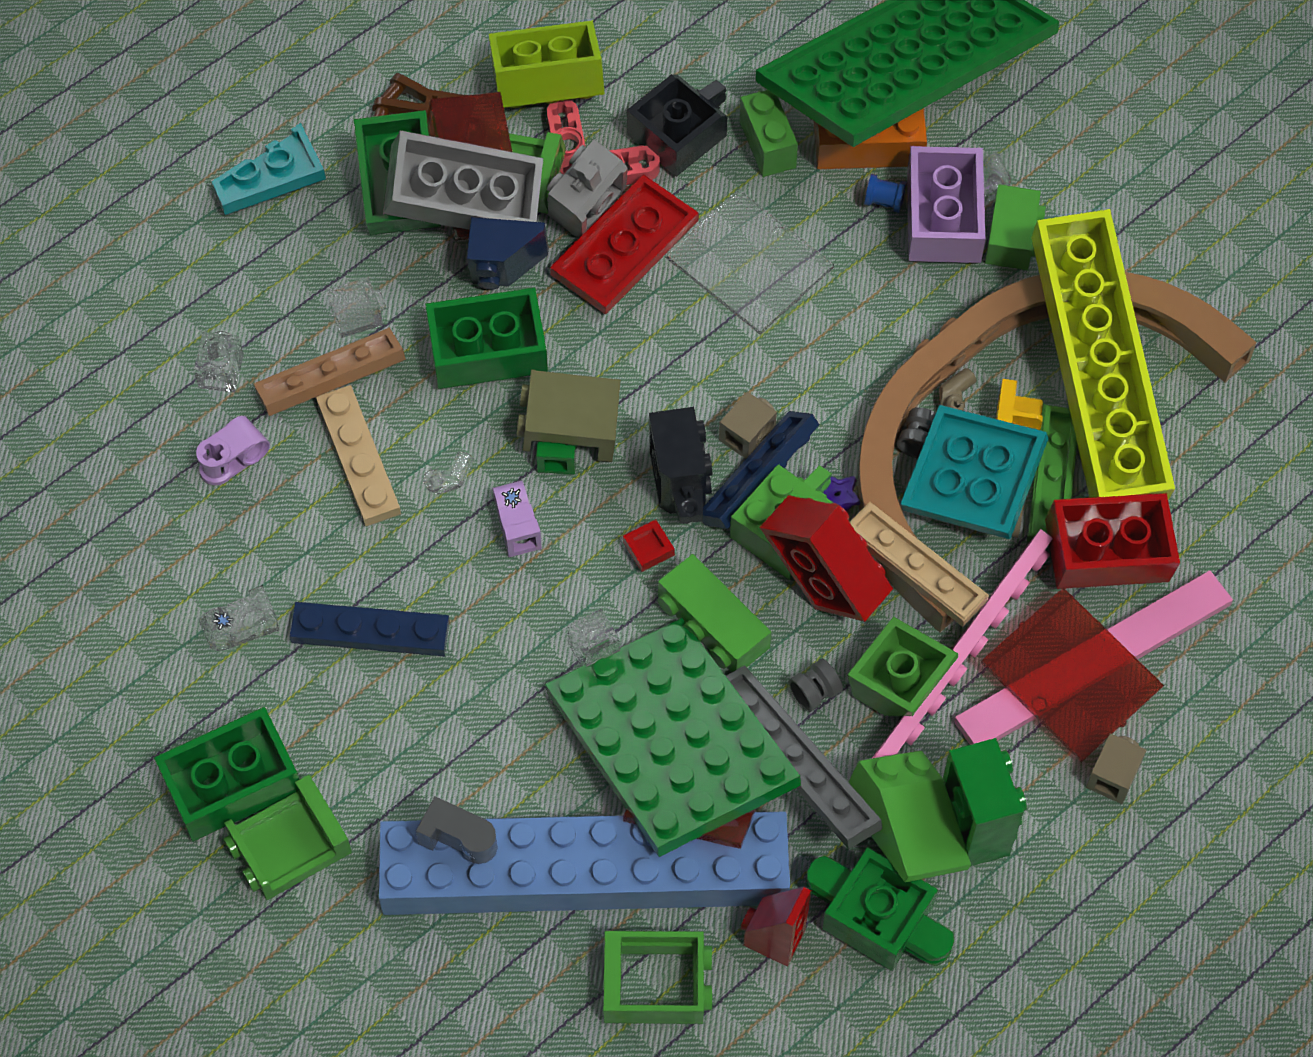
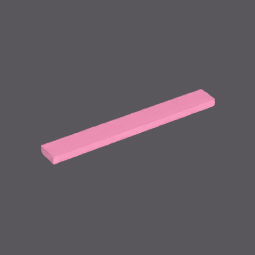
M1208 571L957 715L954 723L970 745L996 738L998 741L1231 606L1233 599L1214 574Z

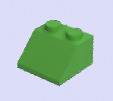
M893 616L847 674L853 697L884 716H913L957 660L958 653Z

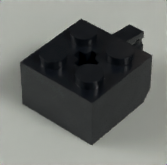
M671 74L627 109V135L639 146H648L660 157V164L677 177L727 136L728 116L719 110V106L726 100V87L716 79L699 91L694 89L679 75Z
M694 407L649 413V453L658 504L660 508L669 514L677 513L680 524L703 521V507L706 502V494H712L710 476L713 475L710 454H705L706 432L704 421L696 420Z

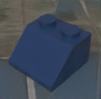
M471 217L467 262L473 284H478L479 287L489 290L498 289L500 286H510L548 256L549 246L545 222Z

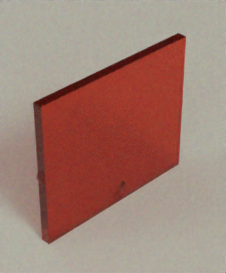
M1064 587L1026 621L1020 622L1018 628L981 661V664L1081 763L1107 740L1110 733L1113 734L1120 727H1125L1127 720L1164 687Z

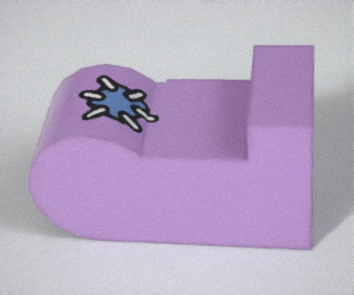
M523 481L492 488L508 557L542 549L541 532L532 506L529 504ZM530 538V540L525 543H515L516 541Z

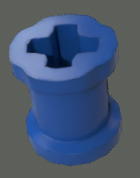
M871 174L864 205L870 207L873 203L891 207L894 209V212L900 213L907 181L901 180L900 183L878 179L877 175Z

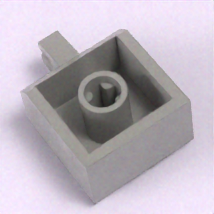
M595 139L592 140L587 148L584 145L580 146L570 159L571 167L564 175L559 172L547 187L549 191L547 198L548 216L578 239L611 207L625 190L627 183V166Z

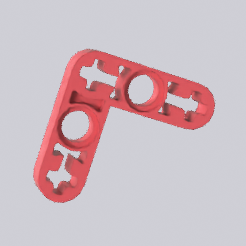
M570 99L550 103L547 107L549 132L561 134L563 140L571 139L578 143L575 149L565 152L559 171L563 175L571 167L570 159L576 150L582 145L585 146L579 110L576 103ZM559 113H565L568 127L562 128ZM648 146L609 150L621 159L624 164L628 162L630 171L627 173L626 185L634 184L643 174L653 180L660 172V157ZM646 160L649 167L642 168L639 161Z

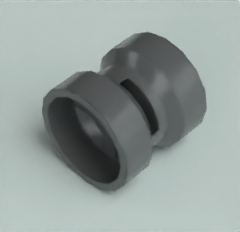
M920 407L912 408L906 418L907 429L900 433L897 441L898 448L904 454L916 459L919 458L936 412Z
M823 658L813 663L810 671L807 673H798L788 681L792 694L808 712L819 707L821 700L824 698H832L843 691V685L838 674Z

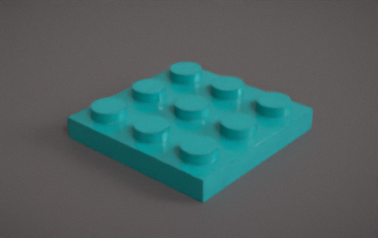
M939 405L901 501L902 510L1011 540L1048 442L1047 432Z

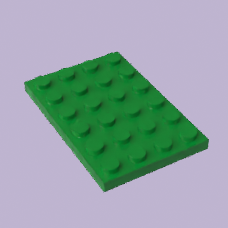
M683 618L545 684L548 696L659 857L801 786L799 773L698 638L683 626L686 623Z

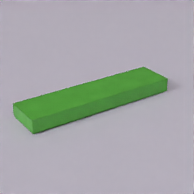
M1043 405L1041 431L1047 432L1049 439L1034 476L1027 533L1028 542L1031 541L1040 529L1047 533L1045 518L1053 501L1071 499L1077 440L1069 408Z

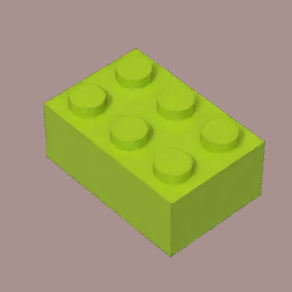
M593 20L488 34L499 108H519L529 104L556 103L559 100L588 99L593 96L605 95L602 58Z

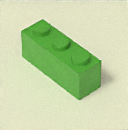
M691 554L658 581L657 600L660 607L671 617L675 615L678 619L683 618L686 622L683 626L710 650L711 657L720 668H728L731 672H734L744 665L748 667L770 649L772 632L694 554Z

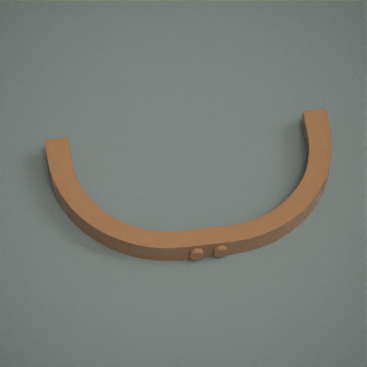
M1125 272L1137 324L1154 330L1179 344L1225 383L1250 362L1257 342L1210 304L1169 283L1144 275ZM1040 275L1007 285L983 298L957 319L954 317L950 318L942 326L937 336L931 341L925 339L917 346L913 356L889 380L874 404L863 436L857 480L858 498L861 501L858 505L859 512L871 502L915 536L899 505L893 482L892 468L894 448L906 424L908 413L912 408L918 407L933 390L994 340L1015 328L1049 318ZM876 559L885 569V575L894 588L939 633L954 621Z

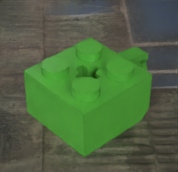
M778 464L731 516L730 538L791 580L793 576L759 527L788 495L805 499L811 498L815 501L830 504L833 503L823 493L831 484L830 478L832 473L819 465L804 480L801 477H796Z

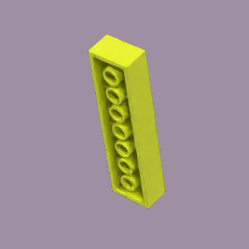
M1107 209L1037 220L1031 239L1089 498L1167 493L1169 500L1175 490V485L1111 210Z

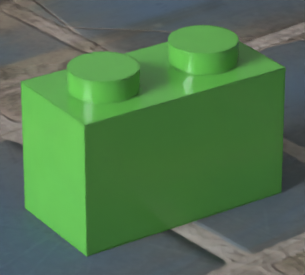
M769 90L742 96L740 98L739 122L762 177L795 169L798 142L778 96Z
M998 184L985 264L1028 270L1031 256L1036 257L1031 237L1037 220H1042L1045 216L1046 206L1039 205L1040 190Z

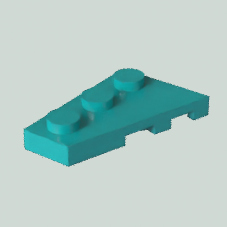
M301 123L291 129L292 134L281 142L275 139L265 146L266 152L253 160H243L211 181L225 215L326 179L324 168Z

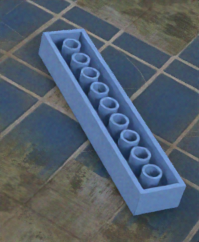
M748 812L661 857L656 854L630 815L486 819L495 828L498 849L492 860L482 864L470 862L462 851L439 841L433 851L419 845L416 829L421 820L380 821L379 901L383 915L758 906L763 897L790 890L786 812Z

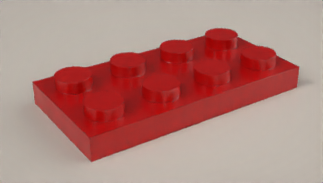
M643 174L550 267V275L606 315L699 221V212Z

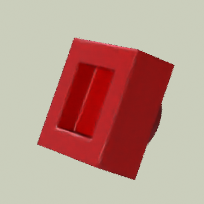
M656 519L623 535V544L641 572L675 556V548Z

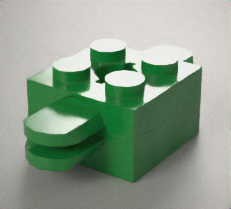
M868 847L853 870L827 856H821L810 864L807 872L806 887L811 890L813 895L830 904L824 914L823 930L890 971L894 970L905 951L933 966H938L949 958L954 944V934L949 928L928 916L935 903L938 892L937 888L922 879L904 882L888 859Z

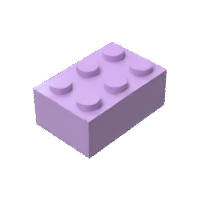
M911 146L907 168L908 261L981 263L985 244L983 148Z

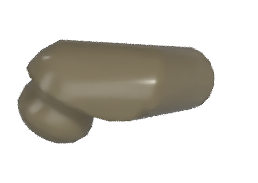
M964 368L940 386L939 405L964 410L965 403H963L962 392L977 381L974 373L969 368Z

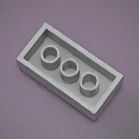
M400 130L391 145L383 214L470 230L471 217L536 222L543 158Z

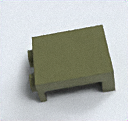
M531 370L530 385L522 384L520 406L527 407V414H519L517 437L524 438L523 451L530 452L532 441L598 447L597 460L612 462L621 380Z

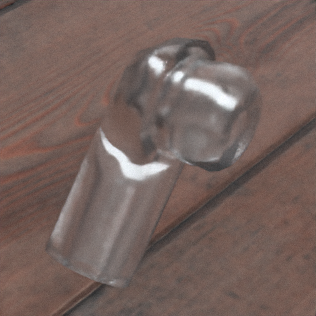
M992 153L983 160L990 175L987 182L984 183V199L989 202L996 198L998 184L1010 186L1011 177L998 153Z

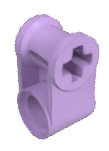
M238 416L198 445L196 456L200 464V476L203 481L210 485H222L249 465H253L261 460L268 452L270 443L246 416Z

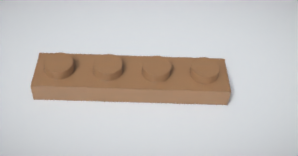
M389 327L253 384L267 414L271 416L406 360L403 348Z

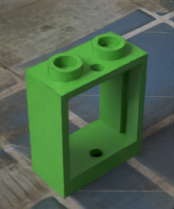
M605 931L604 1023L703 1024L704 1010H712V985H704V970H712V946L704 945V932ZM622 954L693 955V1005H621Z

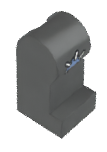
M434 796L416 829L419 845L433 851L439 841L462 851L466 859L476 864L492 860L498 849L496 831L489 821Z

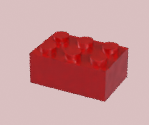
M1167 493L1054 500L1045 518L1047 534L1053 538L1049 546L1057 589L1170 582L1180 564Z
M788 495L759 527L815 610L865 622L893 590L885 577V569L871 556L867 549L868 544L866 540L854 530L849 522L847 511L836 503L830 504L815 501L811 498L805 499Z

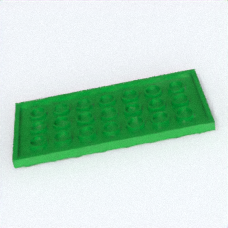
M886 0L756 69L755 82L850 146L855 147L1057 34L1059 21L1025 0Z

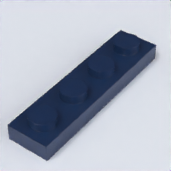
M788 411L703 507V524L728 529L731 526V516L778 464L785 468L787 461L793 454L809 441L810 435L820 425L814 415L811 413Z
M295 602L290 640L291 643L445 657L450 620L449 615Z

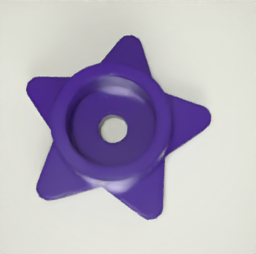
M833 476L830 478L831 484L823 492L830 501L840 505L846 511L852 506L861 503L858 496L853 492L857 482L855 476L841 480ZM836 492L841 493L839 496H834Z

